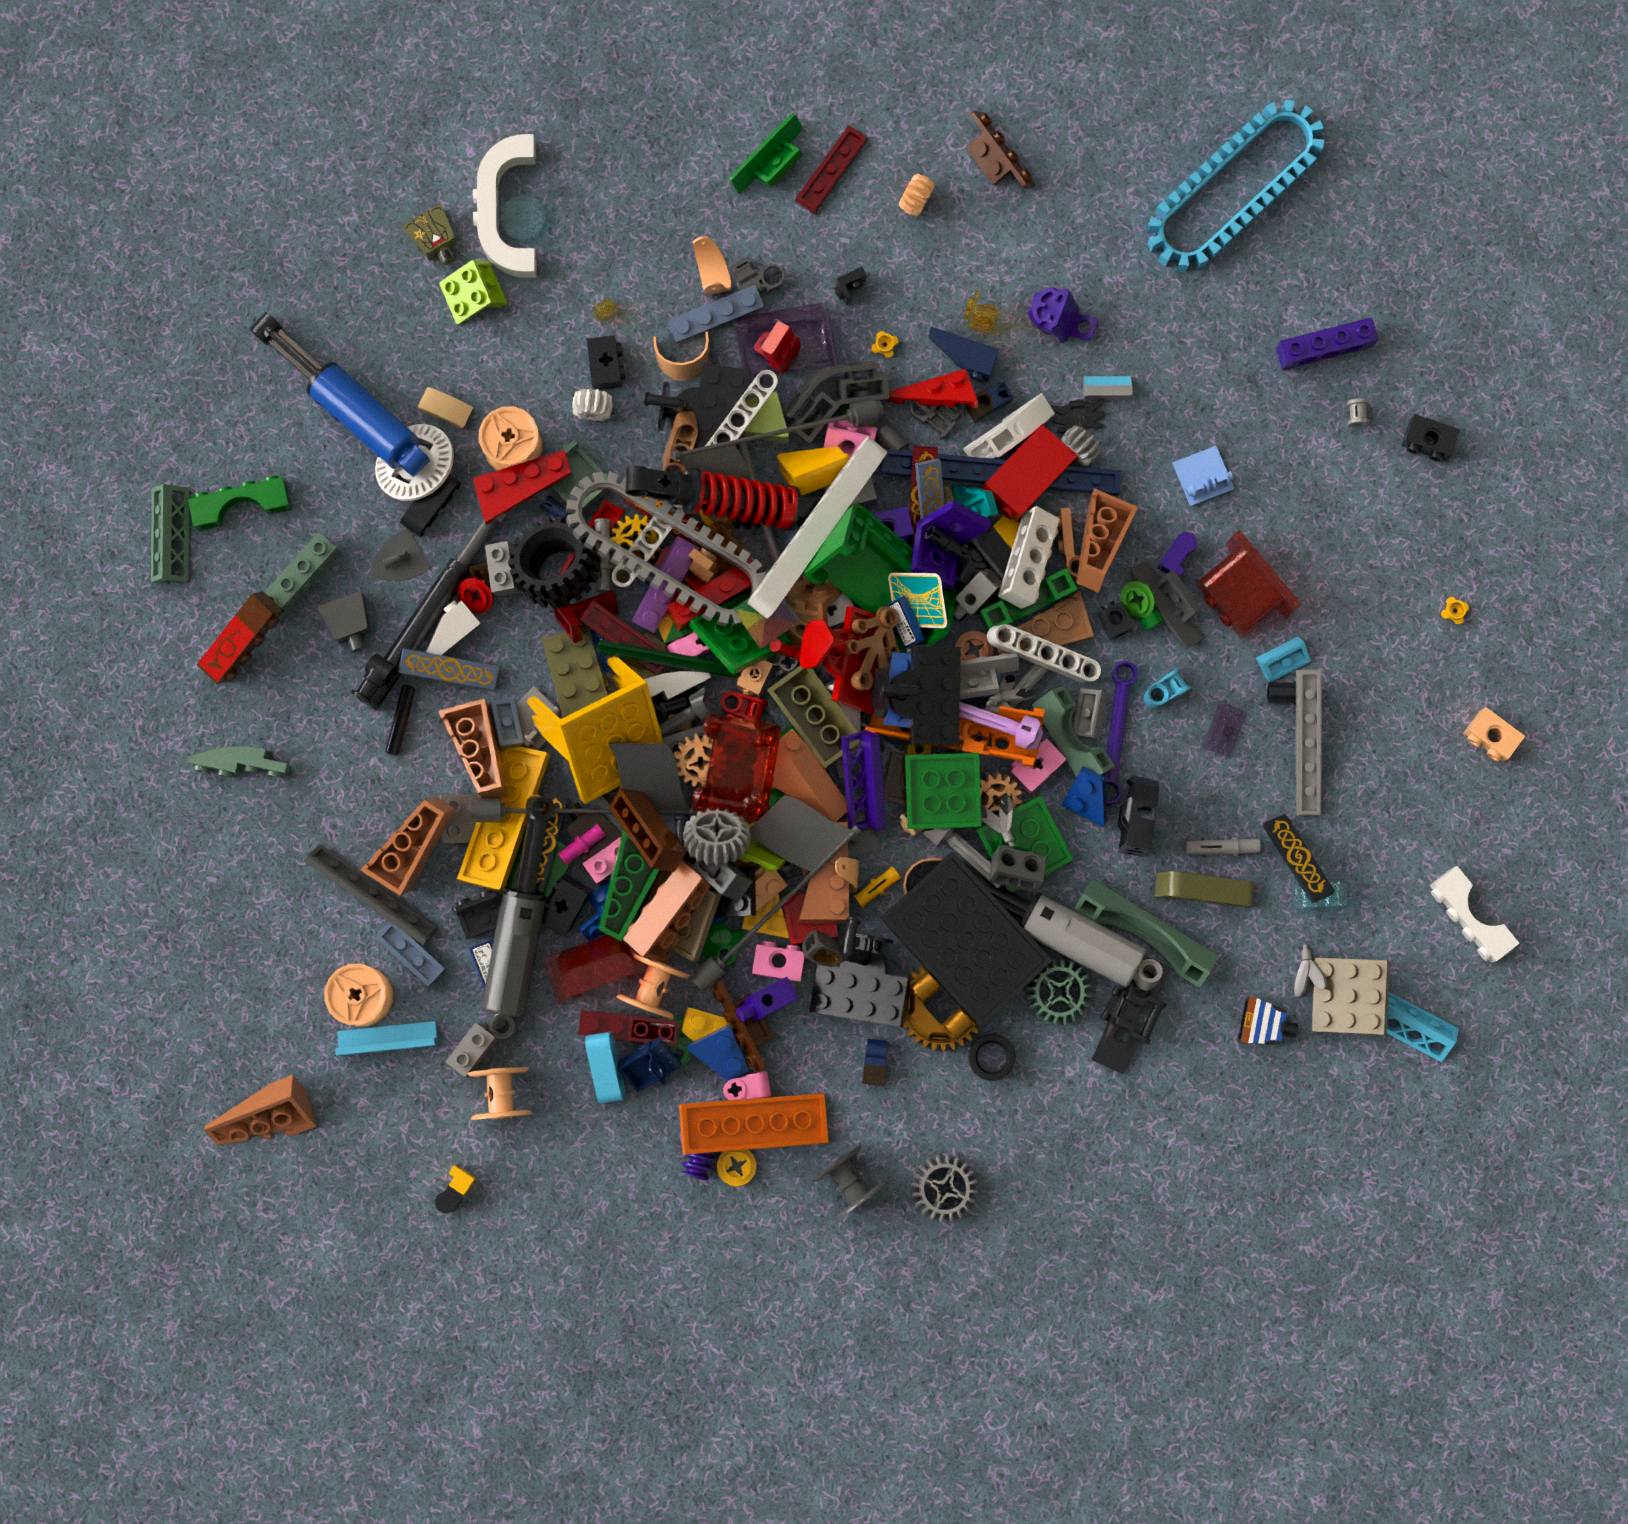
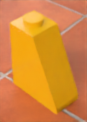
M838 446L776 455L781 476L789 486H797L800 489L801 496L831 485L850 459L848 453H843Z

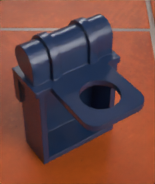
M657 1038L653 1042L648 1041L638 1047V1050L620 1059L617 1069L637 1092H640L656 1082L664 1085L666 1077H669L672 1071L680 1067L681 1061L676 1053L671 1051L666 1042L661 1038Z

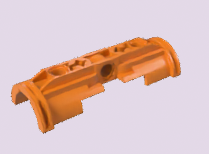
M999 706V714L997 715L1019 723L1025 715L1037 718L1043 729L1045 709L1034 707L1032 712ZM872 713L870 725L865 730L877 735L909 741V732L903 731L899 726L883 725L884 718H876L875 713ZM959 717V745H935L1021 761L1022 767L1030 766L1032 769H1034L1039 745L1037 749L1033 750L1015 746V736ZM977 736L982 737L980 742L975 741ZM989 738H992L991 747L988 746ZM998 740H1006L1009 746L1006 749H999L995 743Z

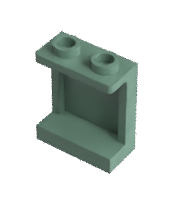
M576 440L571 443L566 442L559 449V451L565 450L572 475L552 486L553 490L566 504L568 500H573L569 495L574 486L580 488L578 483L581 479L588 476L593 483V473L602 472L580 448ZM603 473L604 481L607 479V474ZM597 490L590 493L583 501L582 515L610 490Z

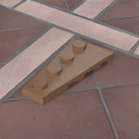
M1080 591L1054 605L1049 610L1036 615L1026 623L1015 627L1062 647L1094 637ZM1004 634L999 636V640L1003 642L1005 638ZM1021 639L1020 648L1024 651L1026 643ZM996 648L998 655L1008 653ZM1042 648L1041 653L1045 652L1046 649Z

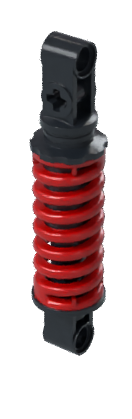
M629 466L626 469L625 493L627 495L665 500L670 505L675 506L681 504L684 513L697 514L702 508L705 516H710L714 512L717 518H722L725 514L729 520H734L738 516L741 522H746L750 518L751 523L755 525L759 524L762 520L764 526H775L788 532L793 530L796 524L803 525L820 501V498L801 496L800 489L797 486L792 485L786 488L780 484L773 486L769 482L749 481L746 478L737 479L731 475L725 477V475L720 473L713 475L709 471L702 472L696 468H691L688 474H684L682 471L670 473L648 469L643 466Z

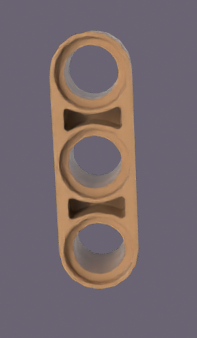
M684 410L675 417L663 455V471L670 473L682 471L684 474L686 472L682 461H675L672 452L675 450L679 452L691 450L694 447L698 435L697 417L691 411Z

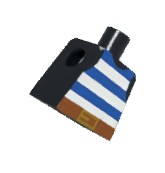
M1248 996L1245 1000L1237 1043L1280 1045L1282 1035L1296 1038L1298 1024L1285 1021L1287 1010Z

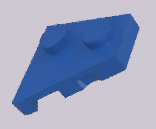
M1082 766L1061 806L1103 827L1107 820L1104 808L1106 804V795L1104 794L1105 777Z
M729 1025L686 1045L689 1052L727 1081L749 1071Z

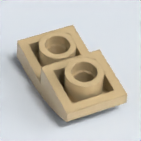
M427 387L417 409L437 420L441 418L453 426L463 429L473 407L448 394Z

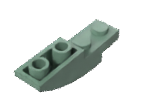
M244 746L208 750L189 757L187 762L194 766L195 771L208 773L209 769L217 770V775L232 778L233 774L240 775L242 766H244V771L258 773V770L268 771V776L282 778V774L289 776L291 766L287 763L269 760L270 752L268 750Z

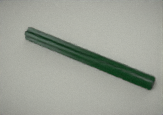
M599 640L597 646V653L732 678H738L740 672L733 675L721 661Z

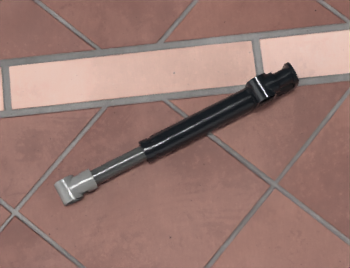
M504 513L488 525H486L484 518H482L456 559L450 558L446 568L442 570L386 655L382 657L376 653L369 659L365 667V679L357 690L351 691V694L376 711L379 709L402 675L398 670L403 648L413 650L420 648L443 614L444 608L457 593L461 582L470 574L468 566L475 559L497 524H502L508 513L505 515Z

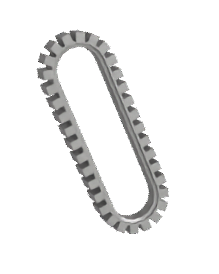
M602 472L593 473V483L586 476L579 481L578 485L580 488L574 486L569 495L573 500H568L566 504V512L573 514L567 515L566 520L569 527L578 525L572 532L577 540L584 535L588 537L584 546L592 550L597 542L601 545L597 554L605 558L610 550L614 553L610 562L617 566L622 558L628 561L624 567L625 571L631 574L635 566L641 570L637 578L643 582L648 575L653 576L654 578L650 586L658 589L661 583L666 584L667 586L663 594L671 597L676 590L680 593L676 602L684 605L689 598L693 601L689 609L697 613L701 606L704 607L706 610L702 617L708 621L716 614L718 615L716 623L718 625L726 626L729 618L731 626L743 623L734 609H725L716 605L593 530L586 524L582 516V504L590 493L597 490H610L740 568L748 575L752 587V596L767 574L766 571L756 573L762 566L757 559L751 564L746 562L751 553L742 549L738 556L733 554L738 545L731 541L723 548L720 546L724 540L723 536L716 533L714 538L710 540L707 536L711 529L703 525L701 530L697 532L694 528L698 521L692 517L684 524L681 520L685 513L679 509L676 510L673 516L669 515L668 512L672 505L666 501L658 508L655 506L658 499L648 498L645 500L642 496L627 495L625 493L626 477H624L621 484L616 483L618 476L616 473L609 472L605 481Z

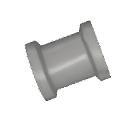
M1359 398L1347 401V406L1350 407L1348 426L1364 427L1370 424V420L1367 419L1368 399Z

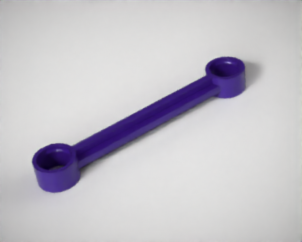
M1129 661L1119 662L1112 672L1116 689L1107 754L1115 767L1105 773L1103 777H1105V784L1109 783L1116 788L1117 797L1113 800H1106L1105 805L1117 802L1122 793L1117 781L1130 686L1138 676L1136 666ZM1126 665L1132 670L1134 676L1132 680L1122 682L1117 678L1116 672L1120 666Z

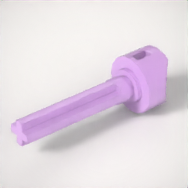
M960 702L959 717L1015 736V746L1026 750L1037 749L1043 735L1041 724L1037 718L1025 715L1019 723Z

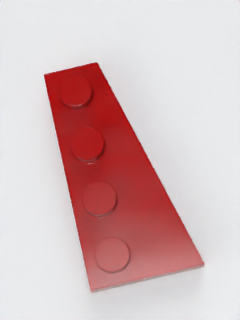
M562 450L472 478L486 525L493 522V519L504 513L505 515L518 504L534 498L535 494L542 490H547L572 475L566 452Z

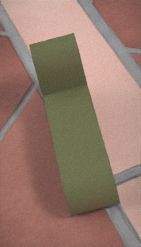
M1177 871L1156 873L1154 898L1167 897L1169 900L1184 899L1253 908L1255 883Z

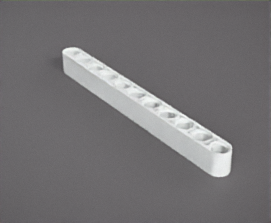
M763 370L756 376L706 446L718 444L716 439L720 434L727 435L730 441L739 438L775 389L778 379L774 372ZM762 376L770 377L772 380L770 388H764L760 385L759 381ZM749 395L755 396L758 400V405L754 408L748 407L745 403V398ZM733 415H740L744 420L743 426H733L731 417ZM672 505L669 513L673 516L677 509L684 512L682 505ZM653 516L628 551L631 553L635 550L641 551L644 555V561L647 562L672 527L662 524L658 518ZM646 532H656L658 541L655 544L647 543L645 541ZM623 558L612 573L613 583L622 588L629 586L641 570L635 566L632 573H629L630 579L628 582H618L616 573L619 570H624L628 562Z

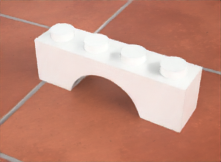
M1458 866L1451 868L1429 885L1433 889L1431 891L1432 896L1439 903L1443 902L1448 908L1446 911L1448 916L1454 922L1458 921L1464 928L1462 930L1463 935L1470 942L1474 941L1479 947L1477 951L1485 961L1496 962L1519 944L1504 924L1489 926L1480 923L1473 917L1468 907V895L1473 885Z

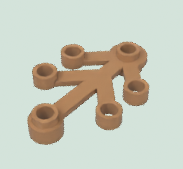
M888 606L880 607L876 617L866 620L856 619L852 622V630L855 634L866 633L868 628L877 626L874 635L860 640L852 639L845 641L847 643L845 653L848 655L857 654L859 650L868 648L860 670L851 677L852 686L859 691L869 690L872 687L873 676L870 670L876 657L878 667L875 670V674L878 668H887L890 674L887 659L891 660V650L892 652L900 653L893 632V627L898 623V614ZM884 635L887 642V646H885V648L883 644Z

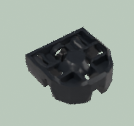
M1132 776L1126 781L1129 785L1127 799L1120 806L1117 826L1121 831L1118 853L1142 857L1151 850L1155 820L1141 818V813L1149 814L1152 808L1157 807L1159 782L1144 777Z

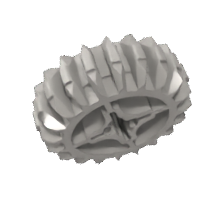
M718 807L716 811H711L707 808L705 813L698 811L697 816H691L690 820L686 822L683 840L685 850L689 852L690 857H696L697 862L704 860L706 865L710 862L715 863L716 866L718 863L727 865L728 861L736 862L737 858H743L744 853L749 848L751 833H749L748 823L744 821V817H738L737 812L729 813L728 809L719 811Z
M936 1155V1164H933L928 1158L926 1162L929 1168L926 1169L923 1165L919 1166V1169L924 1172L922 1176L914 1173L913 1177L920 1179L919 1184L911 1183V1187L919 1188V1192L912 1193V1197L920 1196L921 1200L917 1201L915 1205L916 1207L922 1204L925 1205L921 1211L924 1215L928 1210H931V1220H934L937 1213L940 1214V1222H944V1215H948L949 1221L953 1222V1213L956 1212L957 1216L962 1218L963 1214L960 1209L964 1208L967 1212L971 1210L965 1205L967 1201L975 1204L976 1200L969 1196L970 1193L978 1194V1190L971 1189L970 1185H975L978 1182L976 1179L969 1181L968 1177L972 1176L974 1171L964 1172V1169L968 1166L966 1162L959 1167L957 1166L959 1163L958 1157H955L953 1163H949L950 1155H945V1162H941L940 1156ZM938 1168H949L942 1180H934L928 1177L932 1171ZM956 1171L964 1180V1193L953 1186ZM949 1178L948 1182L950 1185L948 1187H951V1190L955 1191L956 1194L945 1192L940 1199L941 1194L939 1192L941 1190H938V1187L933 1185V1182L944 1184ZM924 1184L936 1190L937 1195L933 1206L926 1199ZM952 1196L961 1200L950 1209H940L947 1197Z

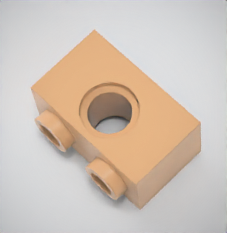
M1487 707L1479 711L1464 732L1468 736L1467 740L1476 747L1482 746L1488 751L1487 755L1497 762L1499 760L1502 762L1508 760L1525 737V735ZM1489 731L1496 733L1497 742L1489 740Z

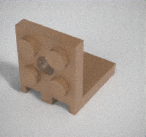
M803 572L782 600L796 620V623L783 631L791 640V646L801 647L804 631L801 629L800 624L807 626L811 621L820 619L825 620L828 624L827 608L843 593L829 580H826L821 585L810 582Z

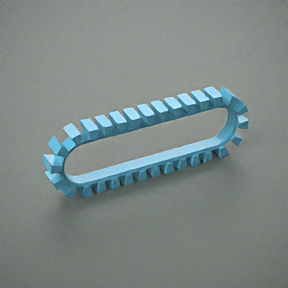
M1291 100L1284 101L1282 112L1277 113L1274 102L1265 106L1262 114L1267 119L1266 122L1260 112H1258L1250 123L1248 122L1241 128L1240 133L1237 132L1230 139V142L1227 141L1220 148L1219 153L1216 151L1208 162L1206 161L1199 167L1198 172L1195 171L1188 178L1187 182L1184 181L1177 191L1174 190L1167 197L1166 202L1163 201L1159 204L1155 214L1163 220L1161 221L1151 216L1147 232L1158 233V236H1151L1148 240L1151 252L1159 247L1164 251L1160 255L1158 262L1166 267L1170 257L1179 260L1176 271L1180 272L1187 271L1189 267L1188 260L1194 259L1197 270L1206 266L1209 259L1204 254L1205 251L1213 260L1221 249L1223 250L1230 244L1231 240H1234L1241 233L1242 229L1245 230L1252 220L1261 215L1263 209L1265 211L1274 200L1276 201L1283 194L1284 190L1289 189L1294 181H1297L1304 174L1305 170L1307 172L1317 159L1308 152L1319 156L1324 145V140L1313 139L1315 136H1320L1324 129L1321 120L1312 125H1309L1307 122L1313 110L1305 105L1301 115L1293 113L1292 109L1295 101ZM1278 121H1290L1303 130L1307 143L1305 151L1200 249L1188 253L1180 252L1168 244L1164 236L1165 223L1271 124Z

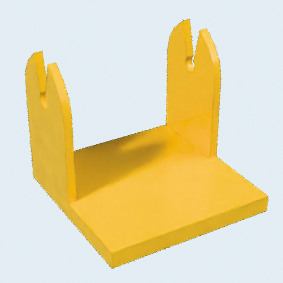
M615 656L609 658L607 664L617 674L611 676L618 691L562 719L557 717L537 697L532 696L527 700V704L536 714L531 717L542 736L569 761L580 800L584 804L621 786L617 761L608 743H664L647 682Z

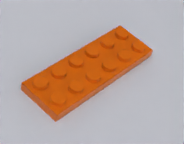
M824 1093L679 1104L683 1155L829 1143Z

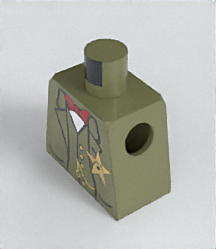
M441 203L402 225L407 237L429 261L438 256L443 265H448L455 260V256L450 248L456 246L457 242Z

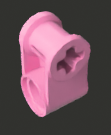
M695 632L667 646L671 653L699 658L711 651L707 645L703 647L702 644H698L700 639Z
M768 1072L746 1075V1077L729 1080L723 1088L724 1096L728 1100L772 1096ZM732 1083H735L736 1087H741L738 1097H734L732 1093L728 1094V1089L731 1088Z

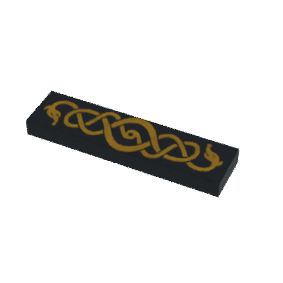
M547 792L544 793L545 796L553 800L555 809H567L569 798ZM542 801L541 808H545L544 801ZM554 813L547 822L535 891L542 893L545 891L565 816L564 813Z
M1286 814L1265 822L1263 828L1310 902L1313 904L1333 895V887Z

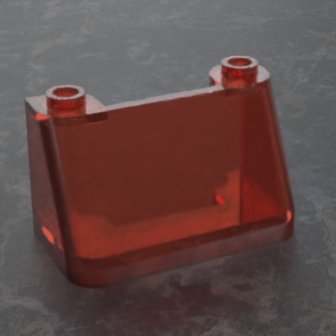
M716 714L709 715L703 727L707 738L713 739L706 784L701 785L693 793V811L705 813L707 808L711 811H716L718 807L719 811L728 809L729 813L737 812L738 817H744V821L748 824L756 822L769 808L781 729L779 725Z

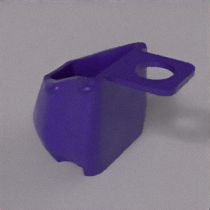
M1050 287L1036 293L1027 312L1029 319L1039 330L1045 334L1054 335L1061 343L1068 341L1070 336L1090 340L1093 338L1098 325L1097 318L1078 314L1079 306L1068 289ZM1083 321L1091 323V328L1087 333H1080L1078 331V326Z

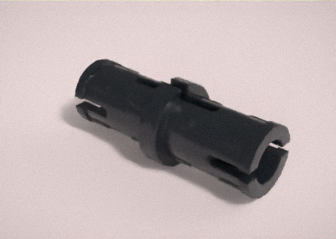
M931 525L927 529L932 533L931 535L925 532L924 537L939 546L940 551L943 553L951 554L960 562H965L968 559L967 556L963 555L964 553L970 556L971 551L969 548H966L957 542L954 536L945 534L936 526Z

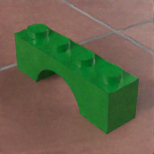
M269 476L264 479L265 481L258 483L248 481L242 483L241 487L233 489L232 487H222L218 489V492L211 494L208 492L197 493L194 495V498L188 499L193 525L198 531L222 526L227 511L235 504L241 502L257 503L269 515L292 510L287 483L283 477Z
M1065 568L1041 581L1038 590L1039 597L1034 604L1021 609L1003 599L980 610L977 614L988 633L989 629L993 626L1009 625L1078 589L1068 569Z

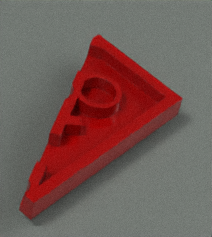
M966 369L889 391V399H887L888 402H894L895 404H904L905 400L919 401V405L955 407L956 403L970 404L971 408L979 407Z

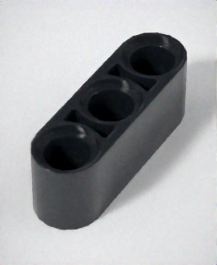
M449 474L444 483L433 493L424 498L414 500L403 515L400 524L421 538L425 534L423 531L430 527L439 516L437 514L441 508L444 509L452 499V493L455 489L458 490L460 488L461 482Z

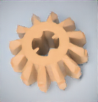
M920 174L912 177L899 203L900 208L905 210L904 212L914 216L920 215L935 187L934 182L929 180L930 178Z

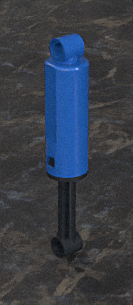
M265 312L249 328L265 345L270 344L310 381L307 385V394L391 469L402 467L414 478L431 461L418 448L419 438L368 393L360 383L335 362L327 363L324 366L320 365L282 330L283 327L269 313Z

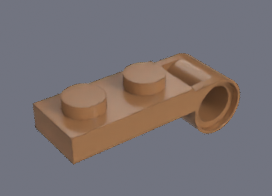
M1061 508L1059 516H1055L1059 518L1057 528L1061 534V539H1057L1058 554L1062 553L1065 568L1068 569L1073 581H1077L1078 574L1071 570V565L1079 564L1080 556H1075L1071 510L1070 508Z
M694 548L688 555L694 560L688 569L705 583L715 578L721 568L715 562L717 559L715 555L704 548L701 550Z

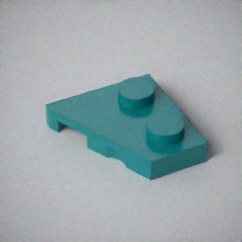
M962 485L950 487L954 501L988 519L998 514L992 491Z

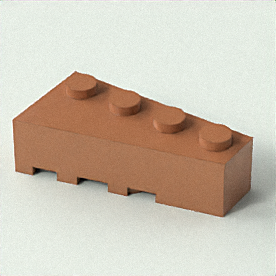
M436 796L424 800L405 820L404 824L393 833L387 843L360 870L399 896L411 892L451 819L455 808Z

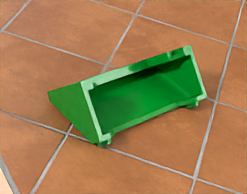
M854 504L846 511L805 568L804 575L810 582L821 585L826 580H829L862 609L876 615L880 607H884L892 602L888 580L889 574L913 573L910 571L913 548L863 506ZM954 587L950 590L942 588L947 626L945 628L920 627L925 640L916 645L932 646L950 633L956 604L955 598L957 597V590ZM893 627L896 645L900 653L911 654V647L906 650L904 649Z

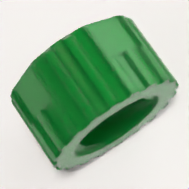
M1155 611L1139 622L1143 629L1147 631L1164 620L1159 612Z

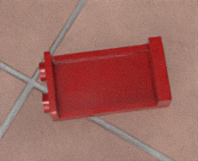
M1041 424L984 484L982 489L992 491L995 503L1001 508L1003 515L1017 522L1068 466L1073 464L1077 455Z

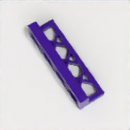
M865 730L841 736L849 829L855 825L859 829L871 827L877 831L886 829L879 735ZM859 739V748L853 754L850 752V741ZM858 762L861 764V771L855 778L852 775V768ZM860 785L863 787V794L857 801L854 799V791ZM862 808L865 811V821L856 823V814Z

